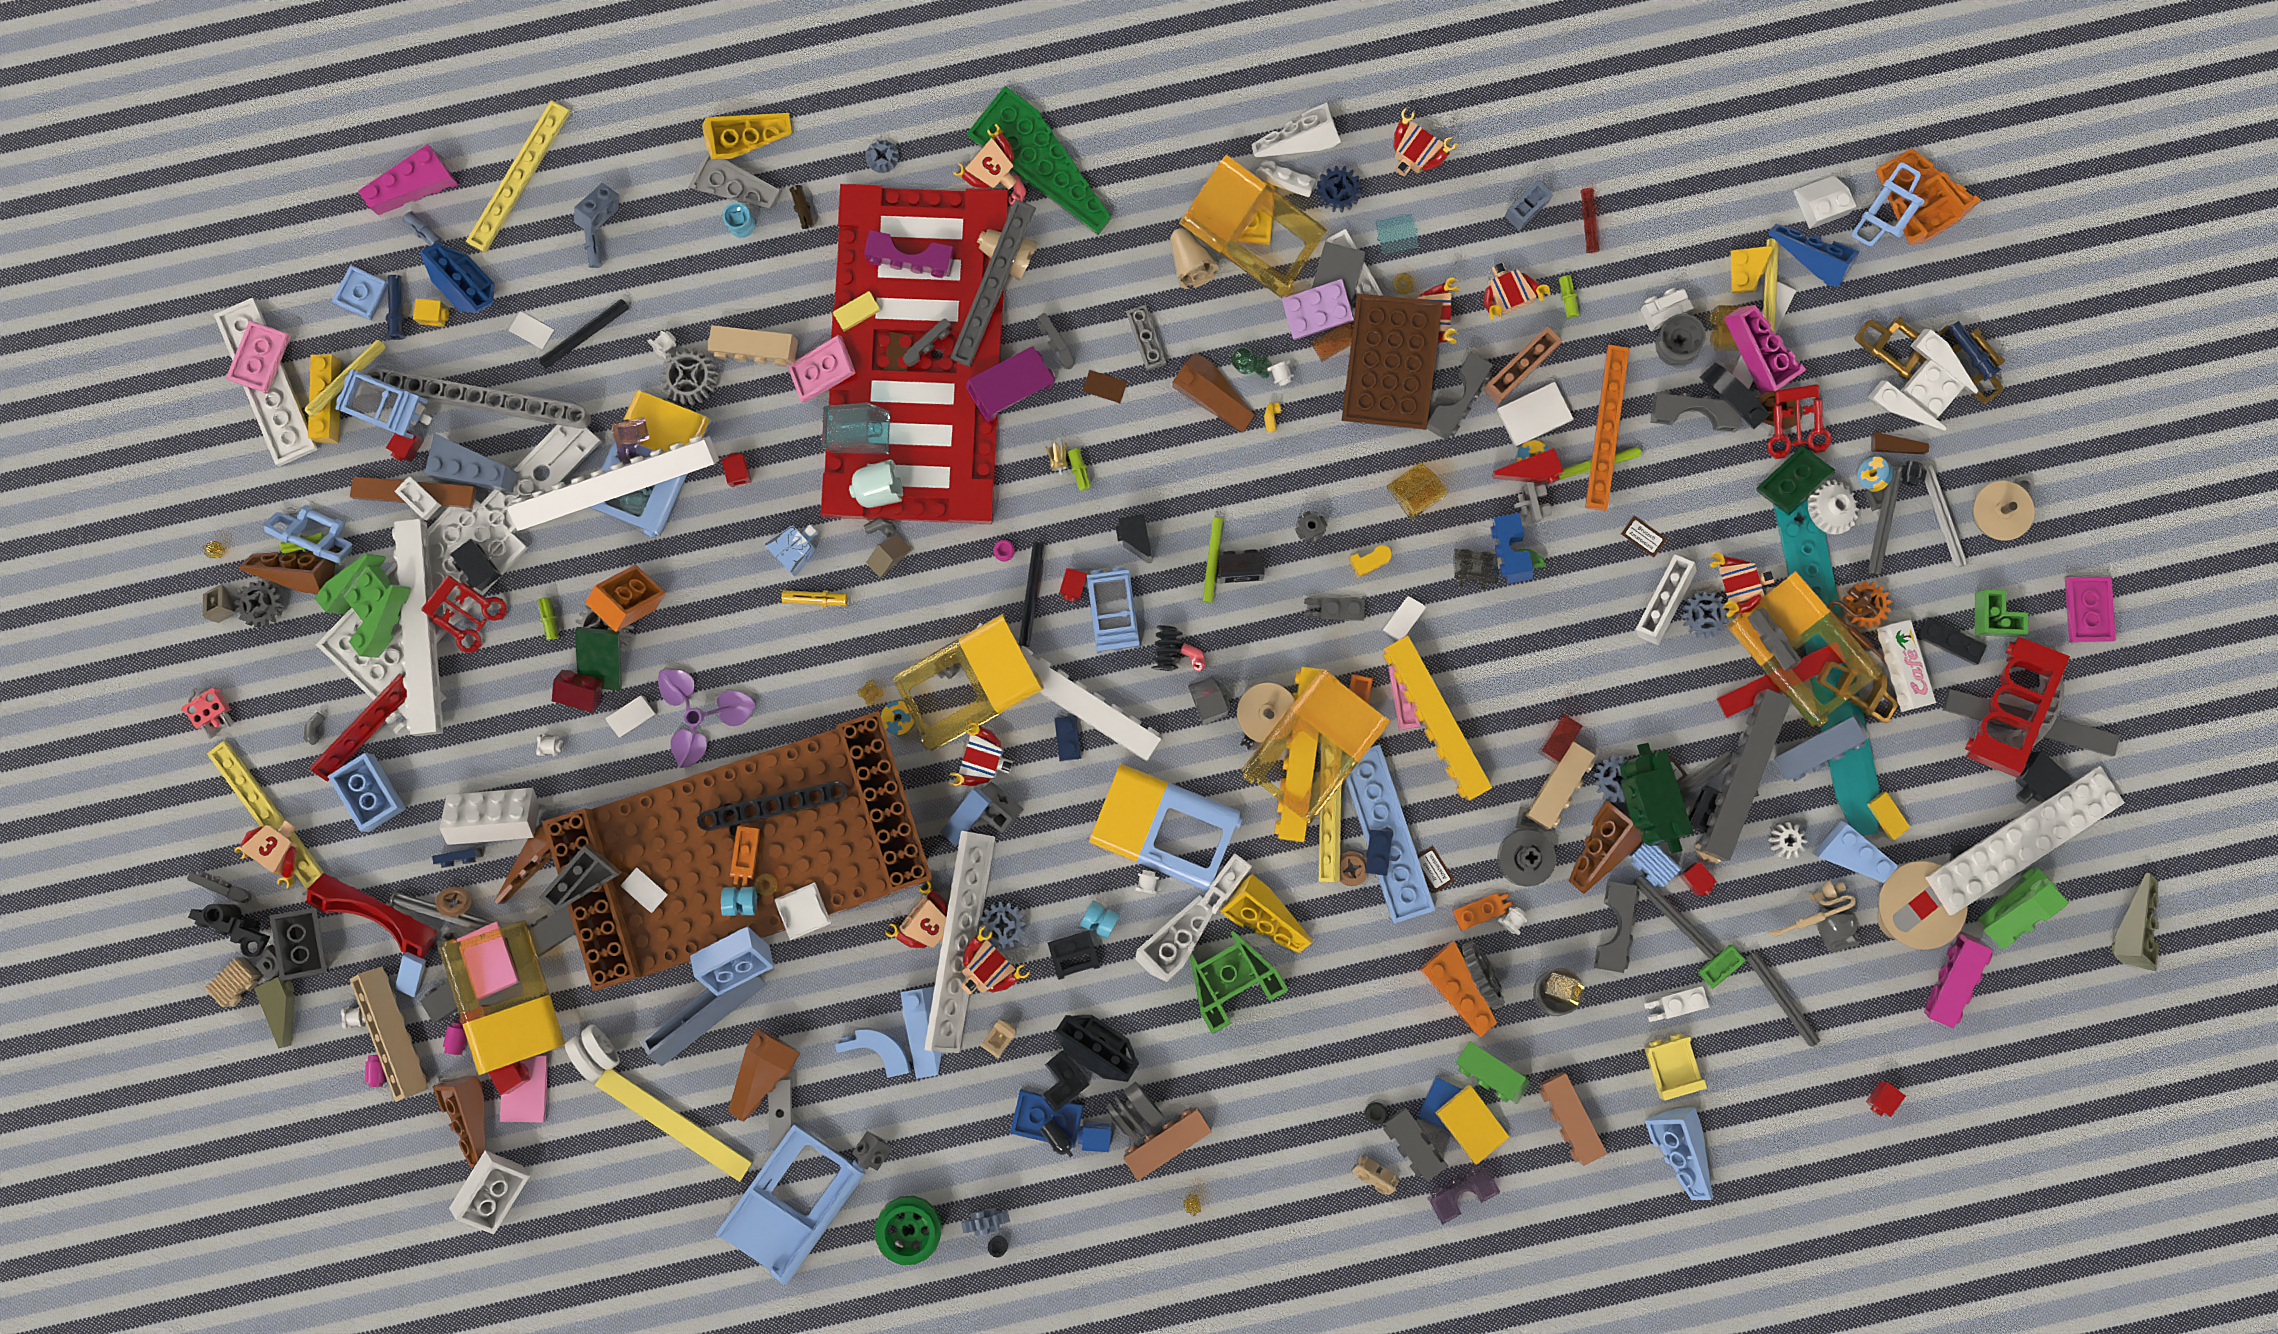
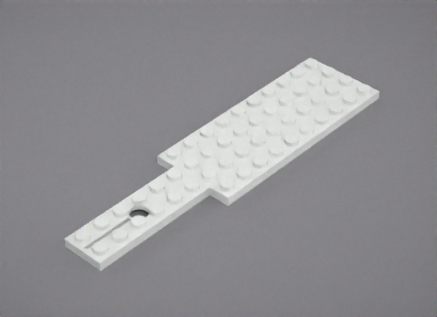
M556 425L514 469L518 473L513 493L494 490L482 503L475 498L473 509L448 507L427 529L432 594L448 575L460 583L463 581L467 584L464 579L467 576L463 571L459 572L452 563L454 559L450 554L470 539L479 543L503 575L528 549L514 535L517 529L507 507L514 503L513 499L525 495L527 499L532 497V493L541 489H545V492L553 490L551 486L564 482L602 441L587 427L578 429ZM539 466H547L550 470L549 477L544 481H538L535 478V470ZM395 562L385 574L394 585L399 586L395 577V572L398 570L397 562ZM494 581L492 584H490L482 591L476 589L475 587L473 589L481 595H484L496 581ZM455 586L446 598L467 612L476 603V600L468 596L461 605L459 603L460 600H454L461 592L457 589L458 586ZM443 601L434 612V615H444L445 610L449 608V612L453 611L455 614L449 618L448 622L455 625L462 618L463 614ZM351 608L316 646L374 700L399 673L406 676L405 668L402 665L404 647L400 642L402 625L399 622L394 624L391 632L393 638L379 658L359 656L348 641L363 621ZM435 623L437 643L448 631Z

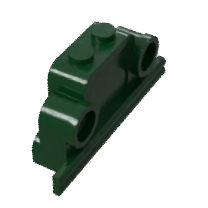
M1649 743L1639 744L1637 748L1640 756L1625 760L1620 767V772L1624 779L1621 787L1633 825L1640 830L1641 838L1646 845L1656 846L1667 841L1671 854L1681 852L1683 849L1679 838L1694 833L1667 750L1652 753Z

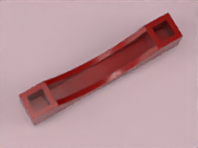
M323 873L307 889V904L325 913H350L376 922L393 936L401 952L404 954L409 952L423 959L436 943L437 931L431 926L425 925L413 917L397 911L392 906H388L374 897L358 891L355 887L349 886L335 877Z

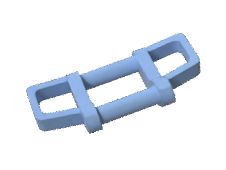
M1903 162L1899 163L1889 180H1886L1883 184L1884 188L1869 210L1865 211L1861 216L1862 219L1852 232V237L1868 247H1873L1886 232L1900 239L1903 235V229L1918 207H1922L1925 203V200L1912 194L1921 177L1920 172ZM1901 169H1905L1915 175L1909 191L1893 183ZM1891 191L1911 202L1895 227L1875 217ZM1866 220L1882 229L1870 242L1857 235Z
M306 505L301 508L297 519L276 512L264 523V531L285 543L291 542L310 550L318 557L340 563L352 551V543L340 538L345 522L340 519L334 520L315 512ZM309 518L331 527L329 533L318 544L297 536L305 529ZM277 522L290 525L284 531L273 527ZM334 545L344 548L339 553L328 551Z

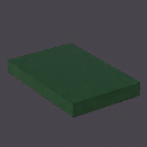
M1802 445L1756 489L1759 494L1789 516L1835 474V469Z
M577 627L575 629L577 674L592 676L595 679L602 680V689L620 691L622 688L620 631Z

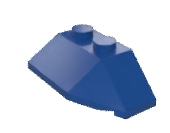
M440 243L433 244L420 251L431 282L458 311L477 313L493 305L494 282L467 254L453 248L444 247Z

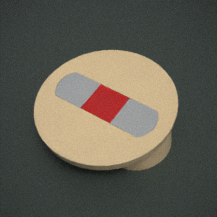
M1927 861L1911 862L1896 869L1883 883L1878 898L1879 910L1877 920L1880 929L1885 935L1909 947L1924 950L1941 947L1958 935L1967 917V906L1954 915H1949L1925 878L1942 867L1941 865Z

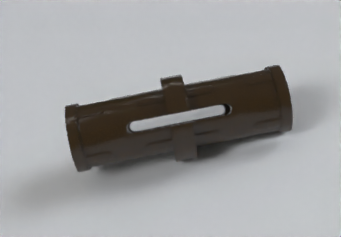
M795 185L796 190L794 187L789 189L795 204L793 207L794 211L798 213L802 229H809L808 225L812 228L815 224L809 210L811 208L810 204L806 201L802 185Z

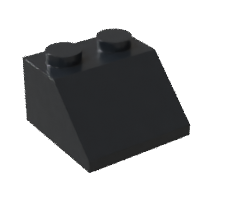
M1144 514L1119 518V525H1115L1118 542L1122 541L1124 548L1146 563H1152Z
M1256 549L1244 550L1242 554H1236L1235 551H1224L1223 555H1219L1220 584L1263 581L1265 573L1262 552L1257 553Z

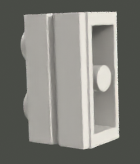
M1672 288L1664 293L1665 296L1657 299V296H1653L1644 301L1645 304L1641 308V312L1651 332L1661 328L1669 317L1676 314L1686 313L1691 315L1694 309L1690 300H1688L1685 289L1676 290V288Z

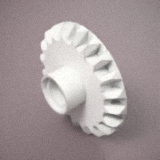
M1835 479L1827 480L1808 498V511L1812 521L1819 529L1829 534H1842L1850 530L1855 525L1854 522L1858 518L1856 514L1859 511L1856 508L1858 501L1853 497L1855 493H1851L1849 486H1844L1843 482H1837Z

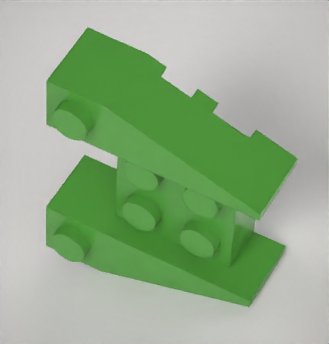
M373 554L363 555L328 580L315 596V600L326 613L345 615L348 609L352 607L363 623L348 642L359 656L379 658L393 638V634H391L394 624H398L400 616H398L402 604H406L411 588L394 585L380 568L386 557Z
M2037 865L2034 868H2027L2021 874L2022 877L1977 918L1985 927L1983 930L2002 950L2014 943L2024 932L2029 933L2035 929L2034 924L2039 920L2047 921L2069 904L2068 900L2058 891L2057 886Z
M1234 931L1231 932V935L1236 944L1198 965L1194 956H1190L1201 1016L1212 1034L1231 1024L1221 1004L1259 982L1269 1002L1289 991L1279 972Z

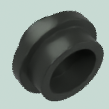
M1372 1102L1365 1108V1118L1371 1124L1377 1125L1386 1119L1387 1111L1381 1103Z

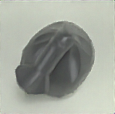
M1823 906L1819 912L1826 913L1839 907ZM1847 909L1830 915L1825 920L1817 923L1821 939L1829 951L1836 953L1847 947H1859L1860 939H1858V935L1855 933L1858 929V920L1851 910Z

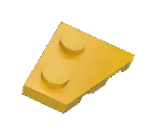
M1773 246L1731 251V285L1733 294L1755 292L1759 284V278L1763 275L1769 257L1774 252Z

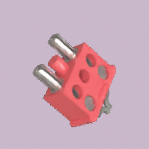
M195 687L191 690L192 695L188 698V704L181 708V711L187 714L195 728L203 729L209 739L216 736L209 724L212 723L215 728L222 725L218 718L221 717L227 727L234 724L227 713L231 708L221 695V690L217 688L197 689ZM195 691L198 693L206 691L194 700H192V698L195 696Z

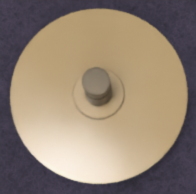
M1996 481L1986 485L1980 490L1974 500L1973 519L1976 526L1981 532L1996 540L2007 541L2022 536L2028 531L2034 519V504L2030 495L2020 485L2010 481Z
M1260 683L1252 686L1242 695L1238 703L1237 719L1240 728L1249 738L1260 743H1274L1282 740L1292 731L1296 724L1297 715L1290 709L1295 702L1293 696L1287 689L1275 683Z

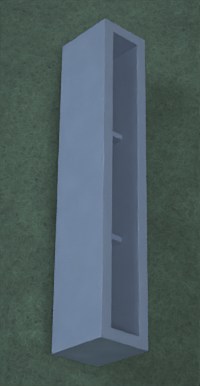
M761 974L719 996H716L708 988L640 1040L647 1055L659 1065H665L767 985Z

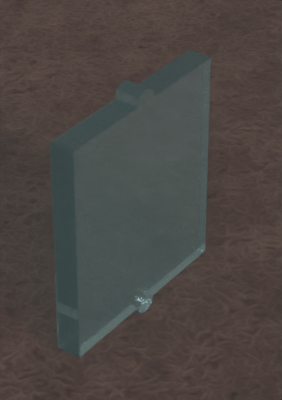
M1412 214L1375 222L1378 232L1377 240L1380 241L1382 255L1419 248L1416 236L1417 229L1414 227Z

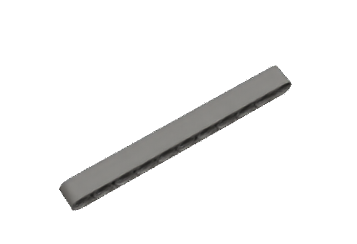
M370 368L365 372V375L375 379L380 377V381L393 386L400 380L398 388L428 399L431 402L578 429L588 427L591 422L590 414L576 404L379 368ZM365 381L367 385L378 392L383 393L386 390L383 387ZM420 384L419 389L415 391V387ZM440 387V391L435 394V390ZM389 391V394L399 395L398 393ZM460 391V395L455 398V394ZM481 395L480 399L475 402V398ZM501 398L500 403L495 406V401ZM521 402L520 407L515 409V405ZM541 406V410L535 413V409ZM562 409L561 414L555 417V413ZM579 413H582L581 418L575 421V417Z

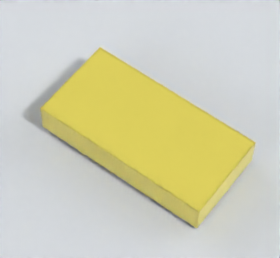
M870 291L835 310L833 314L845 332L881 310Z

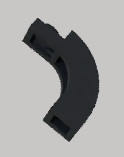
M1715 362L1699 377L1712 392L1723 398L1752 429L1757 428L1770 415L1761 405L1759 399L1741 381Z

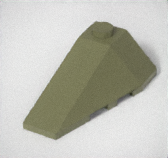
M2145 873L2116 933L2115 942L2112 943V953L2121 963L2157 971L2159 942H2154V930L2159 929L2154 910L2158 909V880L2151 873Z

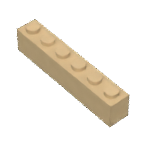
M381 966L357 974L350 979L395 1102L428 1089L427 1077L419 1065V1056L413 1049L411 1035L405 1028L404 1016L399 1012L396 1004L397 998L391 991L387 973L384 972Z

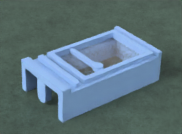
M351 369L345 377V385L342 393L337 398L335 409L413 439L414 435L407 433L411 421L418 422L420 419V415L414 413L418 402L421 401L427 404L428 399Z
M1124 567L1113 568L1112 572L1104 573L1103 570L1091 571V575H1087L1097 654L1107 650L1120 651L1123 648L1129 647L1140 648L1129 569L1125 570Z

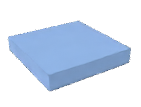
M350 265L332 303L371 321L388 289V282Z

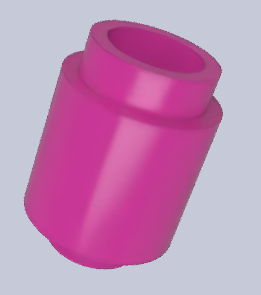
M452 1022V1025H447L443 1047H445L444 1053L462 1055L463 1050L466 1048L467 1037L461 1022Z
M368 1055V1061H365L364 1083H369V1087H383V1083L387 1082V1078L378 1055Z

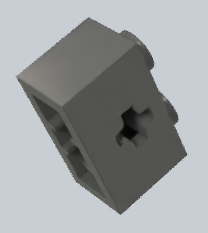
M990 782L981 791L992 802L981 816L1003 833L1014 824L1024 809L994 783Z

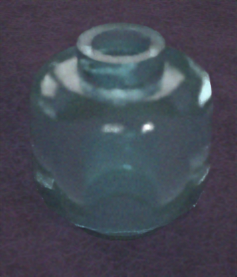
M646 488L619 496V507H622L623 511L627 513L642 514L650 495H647Z

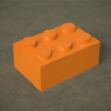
M635 564L595 585L585 603L608 626L617 632L655 611L666 592Z

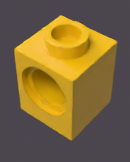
M415 299L413 320L420 325L445 327V322L449 318L448 306L438 300Z

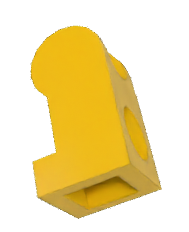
M1380 545L1372 553L1360 558L1358 553L1350 556L1349 562L1357 577L1360 578L1386 565L1391 559L1392 553L1389 547Z

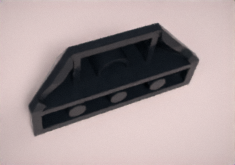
M1065 1015L1054 1032L1068 1056L1103 1079L1128 1082L1139 1065L1129 1039L1093 1015Z

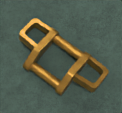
M1897 316L1887 328L1873 320L1866 321L1854 337V340L1872 356L1879 357L1898 371L1899 376L1909 381L1913 376L1909 372L1917 361L1923 364L1927 359L1914 350L1903 365L1882 348L1897 329L1914 341L1920 334L1904 323V319L1900 316ZM1869 326L1881 333L1873 346L1863 339V334Z
M1949 325L1945 326L1937 333V335L1939 336L1943 333H1948L1956 341L1953 335H1951V333L1947 330L1949 327H1951ZM1977 328L1970 336L1983 352L1990 354L1989 358L1996 367H1999L2006 360L1995 352L1981 336L1982 332ZM1959 343L1952 348L1955 354L1962 349ZM1978 373L1974 378L1969 375L1974 385L1984 378L1981 373ZM1995 375L1989 378V381L1995 388V392L1989 397H1985L1979 390L1977 394L1972 393L1981 404L1988 403L2003 391V386Z
M1853 654L1847 657L1845 667L1835 662L1827 661L1816 679L1817 683L1832 691L1837 697L1845 698L1861 708L1862 712L1866 715H1871L1883 723L1889 722L1898 706V702L1886 692L1887 675L1882 672H1876L1860 662L1859 658ZM1832 667L1844 671L1835 687L1826 682V677ZM1858 671L1873 679L1874 688L1866 701L1848 691ZM1882 697H1884L1889 702V707L1884 715L1880 716L1874 711Z

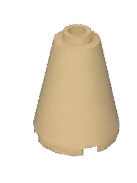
M1183 228L1176 229L1172 233L1170 241L1178 282L1184 289H1188L1187 286L1193 285L1194 288L1200 287L1215 277L1214 272L1215 270L1218 272V265L1189 230Z
M988 229L987 232H981L977 243L980 244L979 249L991 258L1002 232ZM1025 238L1022 241L1009 273L1019 281L1038 245L1036 241Z

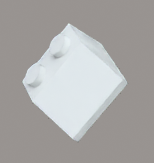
M1834 175L1794 190L1809 229L1847 216L1856 208L1849 188Z

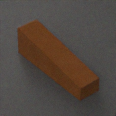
M1879 432L1871 435V452L1925 455L1929 452L1928 443Z

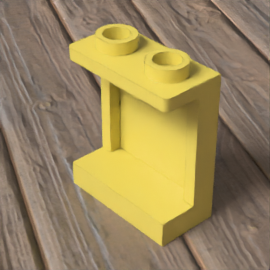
M1683 1033L1671 1035V1040L1663 1042L1662 1039L1649 1042L1650 1046L1644 1047L1659 1098L1664 1101L1707 1088L1705 1080L1701 1079L1691 1048V1036H1684Z

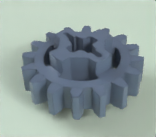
M1703 591L1701 597L1696 593L1693 595V599L1689 598L1686 600L1688 605L1682 607L1686 613L1681 615V618L1687 620L1683 626L1689 625L1691 627L1688 631L1689 633L1696 631V637L1704 634V638L1707 639L1710 637V633L1714 637L1718 635V631L1722 632L1725 630L1722 624H1728L1729 620L1725 619L1728 611L1722 608L1725 605L1721 604L1723 597L1716 599L1714 592L1707 596V592ZM1700 601H1707V602H1710V604H1709V605H1704V604L1699 603V602H1700ZM1704 611L1708 612L1706 619L1703 618ZM1702 625H1708L1709 627H1712V628H1710V629H1705V628H1701V626H1702Z
M1610 756V762L1603 759V766L1597 765L1595 767L1599 773L1593 774V777L1597 778L1593 785H1599V789L1596 792H1603L1604 800L1611 797L1612 803L1617 798L1619 802H1624L1625 798L1621 787L1624 779L1620 772V766L1624 762L1623 756H1618L1617 760L1614 756ZM1608 768L1609 773L1603 778L1604 772ZM1613 777H1621V781L1614 782ZM1605 786L1611 787L1615 793L1609 791Z
M999 902V907L997 908L994 904H991V911L984 910L987 916L980 917V920L986 925L984 928L985 932L982 934L988 935L989 930H994L999 934V940L991 936L988 941L990 943L994 942L995 948L1001 944L1002 949H1006L1007 943L1014 947V940L1021 941L1018 935L1025 934V931L1021 929V926L1026 925V922H1021L1024 914L1018 915L1019 908L1011 909V903L1004 907L1003 902ZM1006 911L1010 912L1016 921H1011L1006 916ZM997 912L995 921L989 923L991 916ZM1001 919H1004V923H1008V927L1004 929V932H1002L1001 928H997V924L1001 923ZM1017 928L1015 934L1008 939L1010 930Z
M995 1207L971 1213V1219L962 1221L961 1225L963 1233L974 1232L975 1236L986 1235L1001 1230L1000 1225L1010 1222L1008 1210L997 1212Z

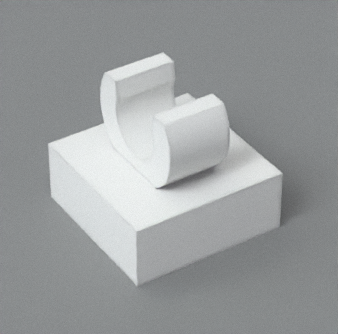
M418 403L414 413L419 414V421L428 426L432 418L423 413L425 407ZM411 421L410 424L416 426L418 422Z

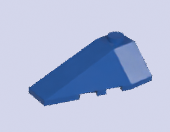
M1775 224L1768 233L1817 278L1823 280L1829 286L1839 287L1860 253V251L1839 242L1833 241L1832 245L1821 241V237L1815 235L1814 237H1804L1801 231Z

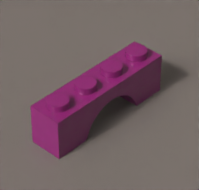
M869 230L864 255L866 260L872 265L881 266V264H886L896 270L906 268L916 274L927 272L931 273L933 277L943 278V276H950L954 249L953 246L932 242L925 251L916 255H908L895 248L890 234Z

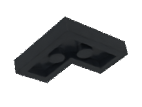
M1064 1050L1044 1064L1058 1081L1041 1095L1054 1113L1090 1085Z

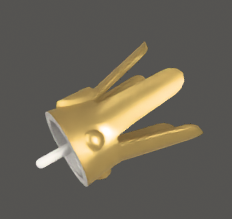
M1067 442L1061 446L1060 451L1057 443L1053 444V448L1050 447L1048 449L1045 446L1050 458L1052 471L1059 470L1060 475H1062L1061 470L1068 468V463L1066 462Z

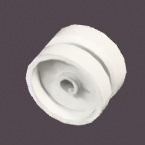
M593 1024L582 1030L581 1037L574 1036L565 1043V1049L570 1060L577 1070L590 1082H594L603 1076V1069L611 1070L620 1062L619 1056L610 1040Z

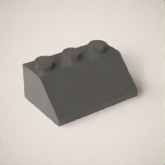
M316 907L269 916L280 981L325 974L327 969Z

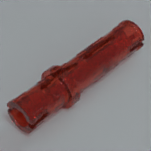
M1585 188L1580 190L1582 200L1580 212L1583 215L1586 253L1592 254L1600 251L1596 213L1598 211L1594 202V189Z

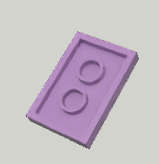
M1343 279L1282 299L1294 340L1354 321Z

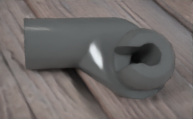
M878 518L864 525L867 534L880 530L886 537L895 535V525L883 518Z
M319 712L304 727L303 738L306 743L309 742L311 745H315L319 741V735L315 734L316 728L325 720V717Z

